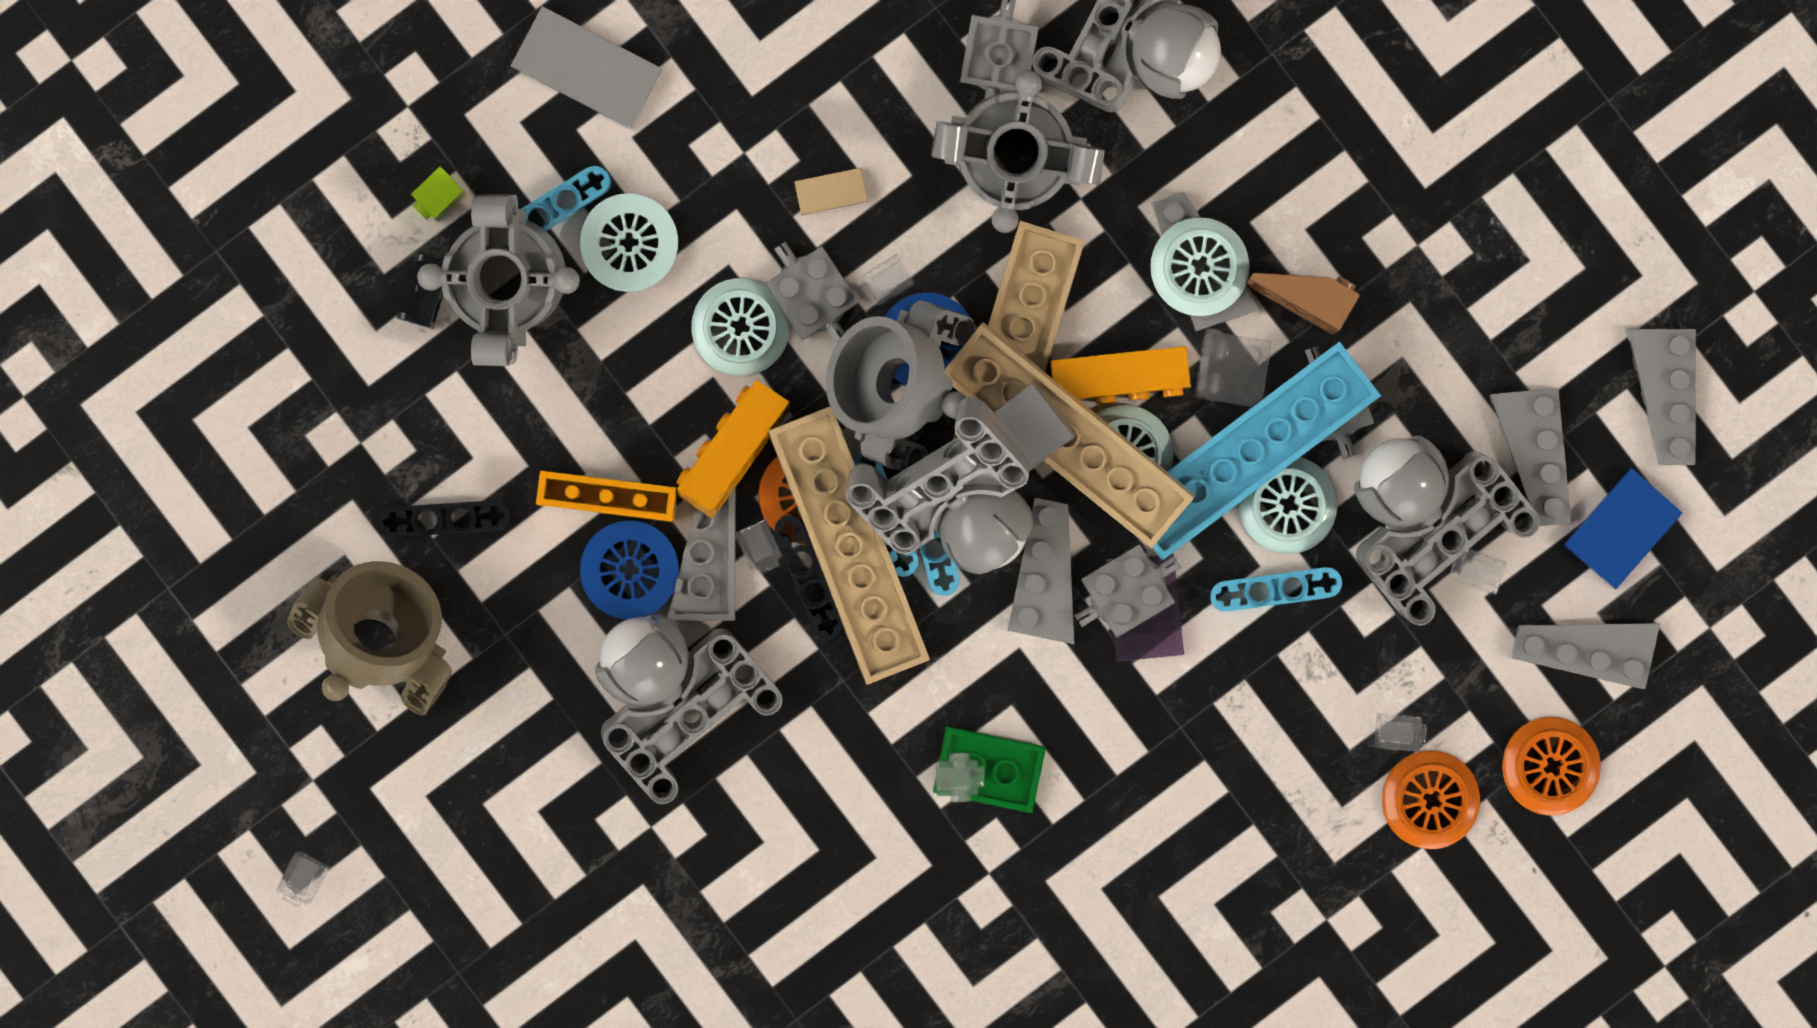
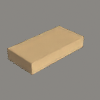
M861 168L794 181L801 216L868 202Z

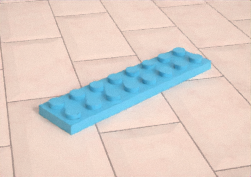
M1340 341L1168 471L1169 474L1193 492L1195 497L1153 546V549L1162 561L1381 396Z

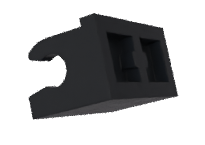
M417 253L397 319L434 329L444 296L442 286L432 291L425 290L418 283L417 275L420 268L425 264H436L442 269L443 260Z

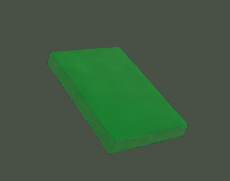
M946 726L933 793L1033 813L1046 746Z

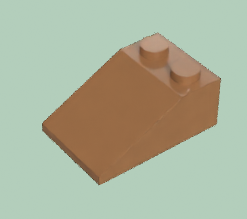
M1253 273L1246 282V286L1331 335L1341 329L1360 294L1353 291L1356 287L1354 284L1339 276L1337 279H1332L1330 277Z

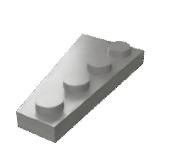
M1185 192L1152 203L1162 235L1178 222L1190 218H1201ZM1193 238L1196 249L1200 253L1203 238ZM1207 239L1206 254L1216 245L1215 241ZM1183 242L1180 247L1190 255H1193L1189 242ZM1220 246L1212 254V259L1225 255ZM1178 251L1174 252L1172 257L1174 260L1188 261ZM1201 257L1198 262L1192 260L1191 265L1195 267L1194 273L1200 276L1203 271L1209 272L1210 268L1205 265V258ZM1228 259L1214 263L1218 267L1230 268ZM1172 264L1175 273L1187 269L1185 266ZM1213 271L1217 277L1226 282L1228 273ZM1189 274L1177 277L1180 287L1187 281ZM1208 277L1213 292L1219 290L1221 285ZM1192 279L1186 286V292L1194 294L1195 279ZM1201 280L1198 294L1208 295L1204 281ZM1245 287L1239 298L1225 310L1208 316H1189L1194 331L1197 332L1259 311L1260 308Z
M1626 329L1627 338L1630 341L1635 370L1638 373L1642 389L1643 403L1646 405L1649 427L1659 465H1695L1696 329Z
M1558 388L1490 394L1489 397L1498 416L1502 434L1505 436L1514 468L1516 467L1524 496L1540 518L1539 526L1571 523Z
M736 487L713 519L697 508L694 510L687 544L667 617L670 621H735Z
M1034 498L1032 507L1033 526L1024 546L1007 631L1074 644L1068 504Z
M1660 623L1518 625L1511 659L1645 689Z

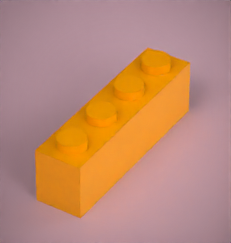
M1186 346L1050 361L1051 378L1081 402L1085 399H1095L1096 405L1115 403V396L1129 395V401L1150 399L1149 393L1163 391V397L1182 396L1183 389L1191 387Z
M755 380L751 387L747 385L743 387L735 400L738 403L731 414L726 412L716 426L718 433L712 441L707 439L701 445L696 454L699 458L692 469L686 467L676 482L679 485L677 488L679 497L711 519L714 518L769 441L768 431L780 426L790 412V402L758 380Z
M540 471L536 505L674 522L678 490L676 487Z

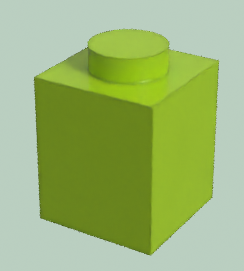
M440 166L411 195L417 201L413 207L426 220L432 216L439 222L467 193Z

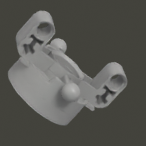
M1025 70L1016 77L1015 88L1017 91H1006L987 97L979 102L965 118L952 116L951 123L944 121L936 122L931 156L944 159L946 164L959 166L964 179L971 189L986 202L999 207L993 212L992 224L1001 233H1009L1017 227L1019 218L1015 210L1030 209L1045 202L1056 194L1064 183L1079 186L1080 182L1099 185L1105 150L1087 146V138L1072 136L1071 130L1061 113L1049 102L1036 96L1041 90L1042 80L1040 75L1032 70ZM1011 129L1028 131L1035 137L1038 144V157L1035 164L1029 170L1022 173H1009L1002 170L994 158V146L997 139L1004 132Z
M480 194L474 196L472 200L471 218L473 227L466 230L455 241L450 251L444 257L442 269L436 264H425L418 271L417 279L420 286L425 290L432 291L442 286L445 300L450 302L457 315L465 323L478 330V333L474 334L471 344L473 365L510 366L517 360L518 346H526V330L546 320L559 305L563 294H570L578 288L580 279L574 269L565 266L562 252L550 234L537 224L526 220V209H518L517 195ZM493 256L508 257L516 263L520 270L522 279L520 288L515 296L510 299H495L488 295L481 286V268L486 260Z
M918 301L911 307L909 312L901 309L897 320L881 316L869 317L857 322L843 334L836 344L828 363L826 392L828 402L836 418L847 428L856 431L854 438L862 441L861 453L864 457L890 469L903 471L928 456L927 450L923 445L906 437L917 432L927 422L938 421L943 412L952 419L956 418L958 403L967 397L961 392H951L953 381L945 374L944 361L939 347L941 341L957 346L965 345L974 334L973 319L927 301ZM907 362L909 365L907 386L900 401L895 403L891 396L892 378L897 369Z

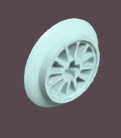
M624 193L603 200L588 214L580 233V252L586 268L600 283L618 291L632 292L653 286L669 272L678 251V235L673 219L658 202L640 194ZM626 214L635 215L630 229L627 227ZM621 216L623 231H620L612 223V220L616 217ZM639 217L647 219L648 222L639 231H636ZM607 225H610L618 235L603 234V231ZM650 226H654L656 234L641 237ZM627 234H632L634 240H639L638 246L632 247V252H626V248L620 245V240H625ZM601 238L615 241L613 245L600 247ZM658 239V248L643 245L646 241ZM617 249V252L607 261L604 259L603 252ZM641 250L655 252L656 255L652 261H649L641 253ZM620 255H623L620 269L613 268L611 264ZM636 255H639L647 264L641 270L637 268ZM628 257H631L633 272H624Z
M1190 218L1171 226L1160 237L1151 257V276L1157 292L1169 306L1187 315L1208 316L1225 310L1242 294L1249 276V258L1242 240L1230 227L1214 219ZM1193 238H1203L1200 253L1196 249ZM1207 239H1211L1216 242V245L1206 254ZM1188 241L1193 255L1187 253L1180 245ZM1218 246H1221L1226 254L1212 259V254ZM1178 251L1188 261L1174 260L1172 258L1174 252ZM1202 257L1206 259L1205 265L1210 269L1209 272L1203 271L1199 276L1194 273L1195 267L1191 265L1192 260L1198 262ZM1228 259L1230 268L1218 267L1214 263ZM1171 264L1185 266L1187 269L1173 274ZM1213 271L1228 273L1226 282L1217 277ZM1189 274L1187 281L1180 287L1175 278ZM1208 277L1221 285V288L1213 292ZM1192 279L1196 280L1194 294L1185 291L1186 286ZM1201 280L1204 281L1208 295L1198 294Z
M747 278L725 280L710 288L699 300L692 317V337L701 357L714 369L732 376H749L769 368L783 353L790 333L789 320L765 284ZM741 298L739 313L735 312L730 302L731 299ZM748 298L753 300V305L751 306L749 311L746 314H744L745 299ZM724 302L728 304L731 310V317L718 310ZM757 305H761L764 308V313L750 318ZM717 313L728 320V322L716 323L712 322V318ZM741 317L745 318L746 325L750 327L749 332H742L740 336H736L735 329L731 327L733 321L739 322ZM765 317L769 318V327L754 325L755 322ZM722 327L727 328V331L713 337L711 328ZM753 331H769L767 340L761 339ZM730 335L731 337L721 349L716 344V341ZM749 337H753L762 343V347L754 351ZM734 340H737L736 355L726 352ZM742 340H745L750 350L749 355H740Z
M1132 405L1112 406L1097 413L1099 417L1118 432L1119 425H1127L1125 438L1129 441L1132 427L1139 428L1141 432L1131 443L1136 446L1144 434H1146L1151 442L1137 448L1142 451L1153 447L1154 456L1150 458L1167 472L1171 469L1173 463L1171 437L1164 424L1155 415L1143 408Z
M1299 457L1239 503V512L1244 528L1255 542L1276 553L1295 554L1313 548L1327 536L1336 518L1337 496L1328 475L1315 463ZM1284 475L1291 476L1288 491H1286L1281 478ZM1297 476L1303 479L1304 483L1295 493L1294 485ZM1273 479L1277 480L1281 494L1268 485ZM1310 484L1314 493L1301 498V492ZM1264 488L1273 494L1276 500L1262 498L1261 494ZM1292 495L1295 497L1293 503L1298 506L1297 510H1290L1288 514H1285L1283 512L1284 506L1279 504L1281 498L1288 499ZM1313 497L1317 498V507L1303 505V501ZM1260 502L1274 504L1275 507L1261 512ZM1301 510L1316 511L1314 520L1309 519ZM1277 512L1278 514L1275 519L1268 525L1263 517ZM1297 515L1309 523V526L1303 531L1300 529L1296 518ZM1283 517V527L1280 533L1275 531L1273 527ZM1289 518L1292 519L1295 534H1287Z

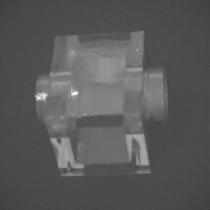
M969 753L949 754V760H935L937 796H950L951 802L971 801V795H978V787H984V766L977 767V760L970 759Z

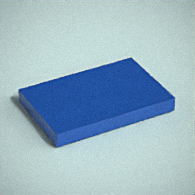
M1630 468L1563 545L1613 589H1617L1683 512L1635 470Z

